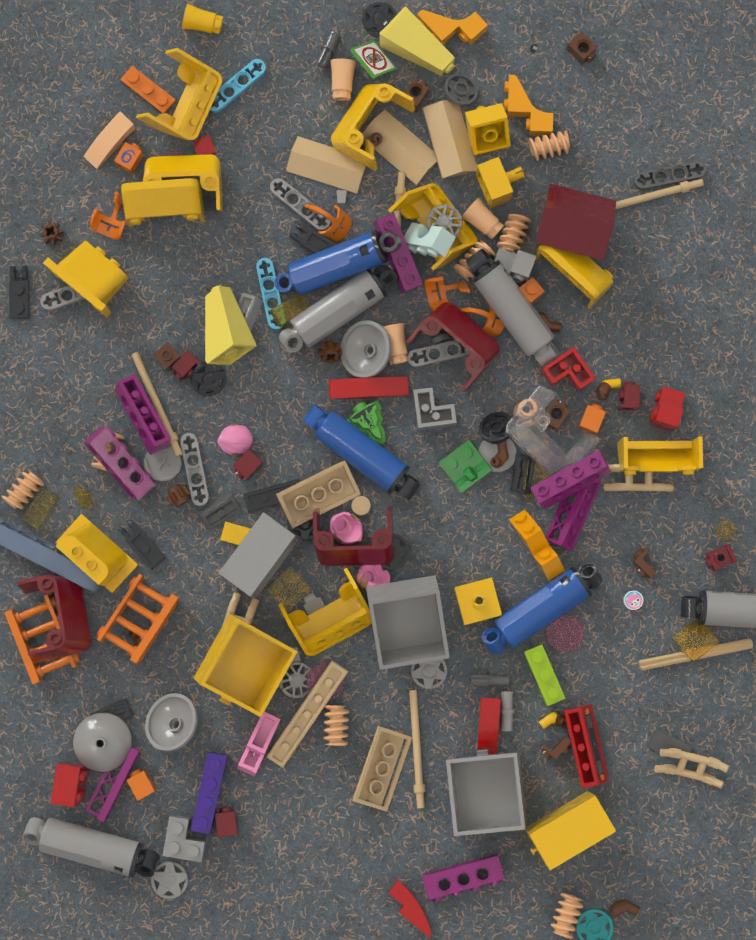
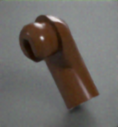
M506 441L497 444L498 453L494 458H491L490 463L495 468L502 467L509 458Z
M622 899L612 904L610 914L618 917L627 911L637 916L640 907Z

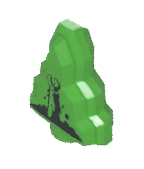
M376 400L368 405L363 401L352 409L354 414L347 420L378 444L382 445L386 442L385 430L381 425L383 417L380 413L382 407L379 401Z

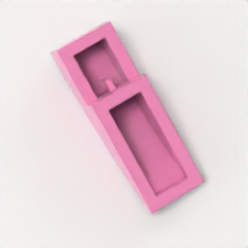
M266 712L263 713L251 735L237 769L255 777L281 719Z

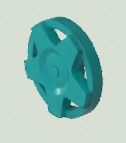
M589 909L579 916L578 923H576V932L580 940H585L580 933L587 935L586 940H597V938L610 940L613 934V923L604 911ZM594 913H600L602 916L596 917ZM585 916L586 921L584 923H580L583 917ZM608 922L610 926L609 932L605 929Z

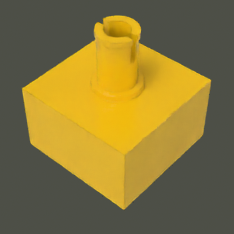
M502 103L488 107L479 106L476 110L465 112L468 138L474 155L511 146L508 117Z
M499 157L477 165L476 177L490 209L511 201L513 189L510 183L525 178L524 172H521V167L505 173Z
M492 577L454 587L463 625L502 615Z

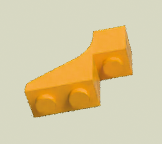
M425 10L417 13V19L442 45L457 32H459L458 36L464 43L468 42L471 45L488 28V24L476 12L462 20H453Z
M509 75L508 81L504 83V92L508 93V99H504V110L507 111V116L529 117L526 118L525 127L526 130H529V135L549 136L553 132V113L542 112L536 109L531 104L517 76Z
M526 510L509 519L531 552L540 570L549 581L565 571L558 555L549 545L542 529Z

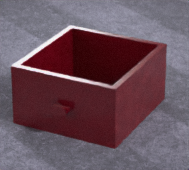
M550 184L540 219L536 243L604 261L614 227L616 200Z

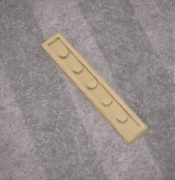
M331 660L267 754L268 759L282 768L284 767L348 673V670Z

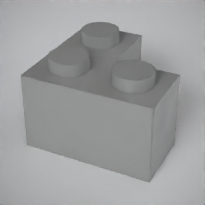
M499 248L494 262L500 260L516 284L522 286V284L528 281L536 256L518 250L516 254Z
M433 388L413 390L418 431L456 426L454 404L435 406Z
M169 816L163 856L196 862L204 860L207 840L188 837L190 817Z

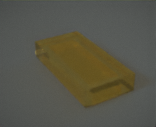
M298 294L272 308L269 312L279 327H281L310 306L304 296Z
M42 487L21 520L38 530L59 497Z

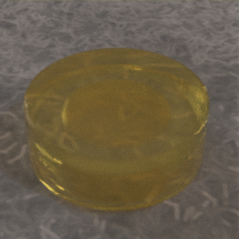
M724 520L717 524L715 531L720 539L728 540L735 535L736 529L732 522Z

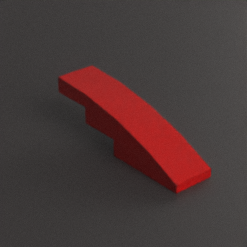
M408 377L329 380L330 400L409 396Z

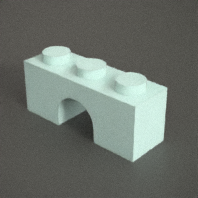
M411 223L404 236L411 253L416 254L418 252L424 256L429 254L435 258L437 256L445 257L456 238L443 227L432 226L428 230L423 224Z

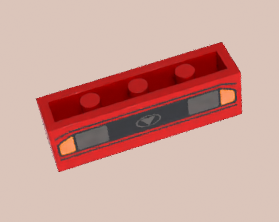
M592 704L564 710L581 787L597 786L608 782L609 776Z

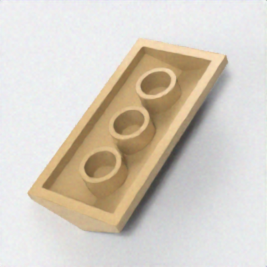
M442 100L423 107V114L442 179L476 172L477 164L460 106L448 100Z
M383 110L375 117L362 133L364 141L375 132L380 133L383 138L382 142L374 150L400 172H405V176L415 185L437 163L435 152L386 110Z
M297 136L291 150L286 172L357 194L366 166L334 147Z
M344 460L276 495L293 529L313 519L315 508H320L321 515L361 495Z
M381 726L377 727L352 801L387 812L412 737ZM406 739L384 806H382L403 741Z

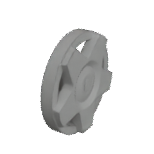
M443 659L419 663V668L415 670V664L411 666L413 680L417 685L425 689H433L440 686L447 676V666ZM441 662L444 667V672L439 669ZM416 678H422L424 685L421 684ZM435 679L440 680L437 684L433 685Z
M163 862L156 867L155 873L151 877L152 888L162 898H176L187 887V872L177 862ZM166 865L165 870L163 872L158 871L161 867ZM175 866L180 868L182 872H176ZM155 880L159 882L158 888H156ZM185 881L184 886L181 890L179 884ZM170 891L173 895H165V893Z

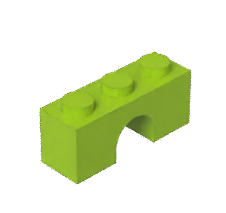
M540 644L524 651L523 654L535 677L545 705L550 706L566 699L543 645Z

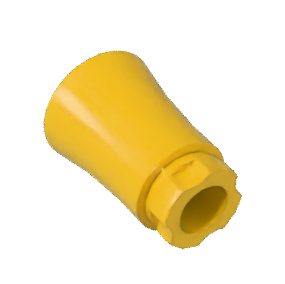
M187 3L182 29L220 34L223 16Z

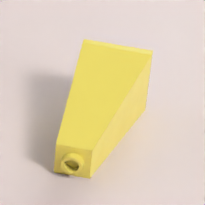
M404 7L379 33L380 46L383 49L440 76L445 72L449 74L455 66V57L407 7Z
M218 285L213 287L211 292L205 296V361L207 364L231 365L257 345L231 288Z

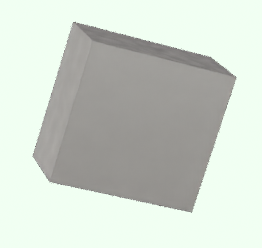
M263 512L222 567L219 574L235 585V588L231 589L235 593L238 592L236 590L239 588L250 597L256 599L299 540L293 533Z
M436 575L366 587L380 670L450 658Z
M488 749L476 750L477 756L446 760L454 836L525 830L527 828L519 752L488 755Z

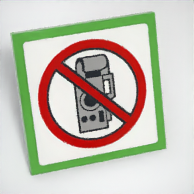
M374 40L350 50L361 63V67H364L367 71L366 73H369L373 79L397 69Z

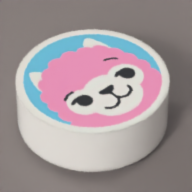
M629 591L623 598L624 605L630 610H637L643 604V596L638 591Z

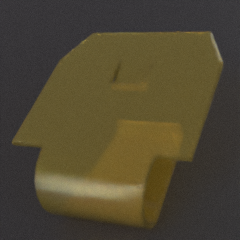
M80 485L73 489L82 508H87L92 504L89 491L83 492Z

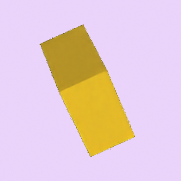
M230 613L197 670L194 679L200 685L220 695L219 701L227 705L233 702L261 717L298 651Z
M589 791L537 820L525 829L535 846L534 849H530L532 854L534 855V852L537 851L549 870L554 869L616 832L597 797Z

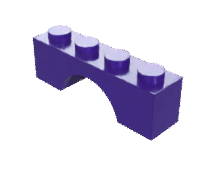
M211 751L207 753L191 831L209 835L212 833L218 797L229 755Z

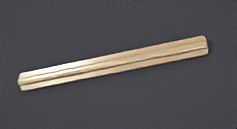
M751 638L703 647L697 650L693 649L694 651L688 650L643 659L639 661L640 670H648L752 649L753 642Z

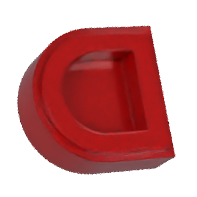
M209 135L195 142L194 149L197 155L216 154Z

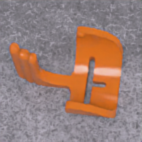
M115 192L113 200L115 207L112 216H105L94 209L90 220V228L99 234L119 240L127 222L116 220L122 204V198L118 192ZM101 221L107 222L119 228L117 229L114 227H110L109 231H107L108 225L102 223Z
M305 204V208L313 213L324 216L332 222V225L327 230L318 231V233L335 243H338L346 236L351 228L352 219L337 205L334 206V209L338 211L337 217L334 218L320 207Z
M443 276L424 280L430 308L434 311L442 303L448 302L447 290L459 289L460 292L470 293L468 285L465 282L444 285ZM435 282L438 283L441 301L439 300L437 291L432 292L433 290H437Z
M490 305L489 312L470 307L460 309L466 315L477 314L487 317V322L482 329L490 336H499L505 325L501 320L495 319L496 313Z

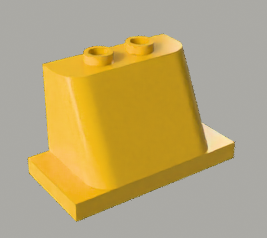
M87 241L81 243L58 264L54 263L50 258L43 262L50 272L69 285L106 318L112 313L106 304L129 279L119 268L121 265L113 258L107 259L105 257L106 253L100 247L94 248Z
M83 514L56 541V547L98 585L106 587L111 593H114L139 565Z

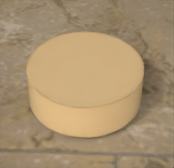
M358 496L352 501L351 506L355 514L362 516L370 511L371 504L368 498Z

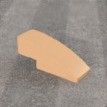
M120 111L98 135L83 157L98 169L136 129L134 124Z

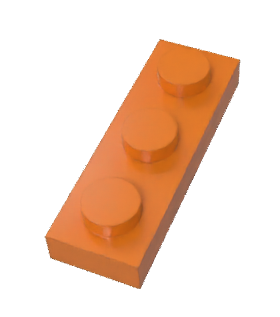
M131 66L120 79L121 82L161 113H166L176 102L171 95L134 66Z

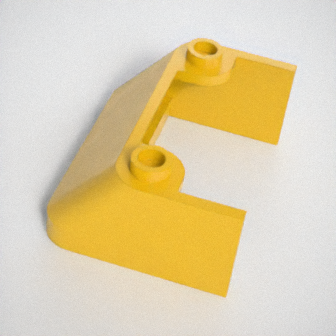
M179 48L166 50V55L180 63L177 74L179 79L187 84L173 116L162 113L155 117L150 113L137 114L136 118L160 132L184 140H194L198 137L222 84V77L219 72Z
M385 83L365 85L331 136V142L335 149L374 171L377 170L376 159L373 155L360 149L364 138L359 130L378 101L382 103L392 101L412 113L415 111L414 99L411 96Z
M210 154L158 156L147 159L144 167L143 182L160 181L162 177L200 176V184L206 191H216V209L219 212H223L221 162L218 157Z
M197 179L133 182L121 185L125 219L129 227L140 225L141 221L149 217L182 215L188 221H196L198 218L201 222L205 221L203 192Z
M431 183L407 191L388 211L392 213L400 210L404 218L410 220L417 219L420 224L427 227L428 214L434 207L445 204L454 206L441 188ZM444 208L438 209L443 214ZM446 208L445 214L450 215L451 209ZM453 211L451 217H458L457 214ZM435 212L432 214L436 218L439 217ZM430 218V225H432L435 221ZM463 218L462 228L445 257L437 256L435 258L437 262L431 267L432 270L448 265L477 242L475 233ZM459 220L452 221V223L459 224ZM452 227V230L455 233L458 228Z
M540 245L537 249L536 261L543 255L591 299L587 306L588 309H591L613 284V275L608 270H603L588 256L545 245Z
M623 437L617 442L620 471L624 472V475H636V472L683 471V475H694V471L703 468L702 437H697L692 441H628V437Z
M347 568L344 571L349 582L344 583L340 587L339 595L341 598L307 616L303 610H295L288 614L283 604H278L288 626L307 656H315L372 624L370 609Z

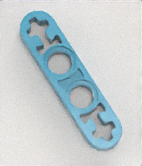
M254 59L222 85L214 101L217 102L220 99L218 95L221 94L225 102L221 99L218 102L219 107L213 106L209 111L211 113H219L258 81L266 72L265 63L260 59ZM254 65H261V71H255L254 73H252L254 77L252 79L250 74L246 71L249 70L251 73L254 71ZM241 76H246L249 81L247 84L241 85L238 83V79ZM227 88H232L234 94L231 97H227L224 95V91Z
M261 258L256 264L267 321L271 329L281 330L285 325V318L279 290L275 287V283L271 290H266L263 287L264 283L268 280L275 282L274 266L270 259ZM263 262H266L267 265H270V267L267 268L268 275L273 274V276H266L261 278V276H265L264 270L260 269V267L263 265ZM274 298L278 301V305L276 308H269L267 302ZM269 312H276L278 319H282V322H279V326H275L274 323L271 324V321H274L273 313L269 315Z

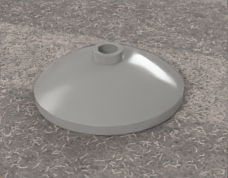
M360 321L352 325L345 333L340 347L342 349L341 360L344 367L352 375L361 378L373 377L381 372L391 355V340L386 329L373 321Z
M178 693L167 694L158 699L150 708L146 717L145 731L149 742L155 748L167 752L178 750L186 745L194 735L198 723V714L194 703L188 697Z
M96 713L85 718L77 727L73 739L74 751L79 761L87 768L98 772L110 771L125 762L132 748L131 732L127 724L118 716L110 713ZM98 740H102L104 742V745L102 747L98 746Z

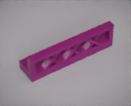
M598 480L574 493L576 498L573 503H568L570 496L560 502L546 535L548 542L568 551H573L602 481ZM565 512H567V513H568L567 519H566L565 521L561 522V516H562V514H564ZM560 529L558 540L552 539L555 531Z
M132 746L124 764L120 765L121 770L118 776L112 778L110 771L103 773L85 809L86 812L96 816V819L102 822L107 820L141 752L140 749ZM111 781L112 788L109 794L103 796L101 789L103 783ZM102 799L103 806L100 812L91 809L94 801Z

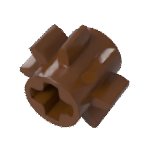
M48 221V225L41 226L43 233L39 235L42 238L46 237L44 239L45 244H48L50 241L55 246L56 241H63L60 238V234H64V231L59 229V223L52 225ZM49 231H54L55 235H49L48 233Z
M331 339L322 342V348H318L321 361L325 360L329 364L338 362V356L342 355L339 342L335 343Z
M176 484L167 490L169 495L166 498L171 506L175 504L176 507H180L189 501L187 496L190 495V492L185 485L181 487L180 484Z

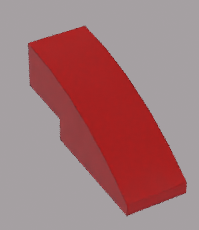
M480 697L477 750L488 749V755L497 754L501 699Z
M398 879L388 893L402 904L399 913L430 938L432 932L423 908L409 888Z

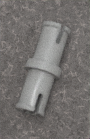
M501 691V731H513V714L515 713V709H513V691Z

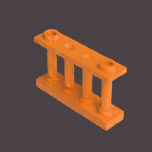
M141 574L132 578L129 583L130 589L106 626H101L97 632V640L101 644H103L105 639L130 653V661L139 666L180 602L179 597L171 594L170 597H164L142 583L144 577ZM137 590L161 603L163 608L159 614L151 612L132 600ZM128 606L151 620L152 625L149 630H143L122 617L121 614ZM116 622L140 636L142 641L138 647H133L110 632Z
M48 594L44 596L45 603L19 613L11 609L4 612L32 685L43 682L42 677L45 673L71 663L72 668L79 667L77 663L80 661L78 654L66 656L42 667L37 666L28 655V651L47 647V644L35 649L30 648L27 641L31 637L55 627L60 629L55 597H51ZM50 610L53 618L52 621L28 631L22 629L20 623L23 620Z

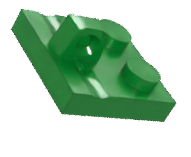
M470 439L439 462L461 493L493 470Z

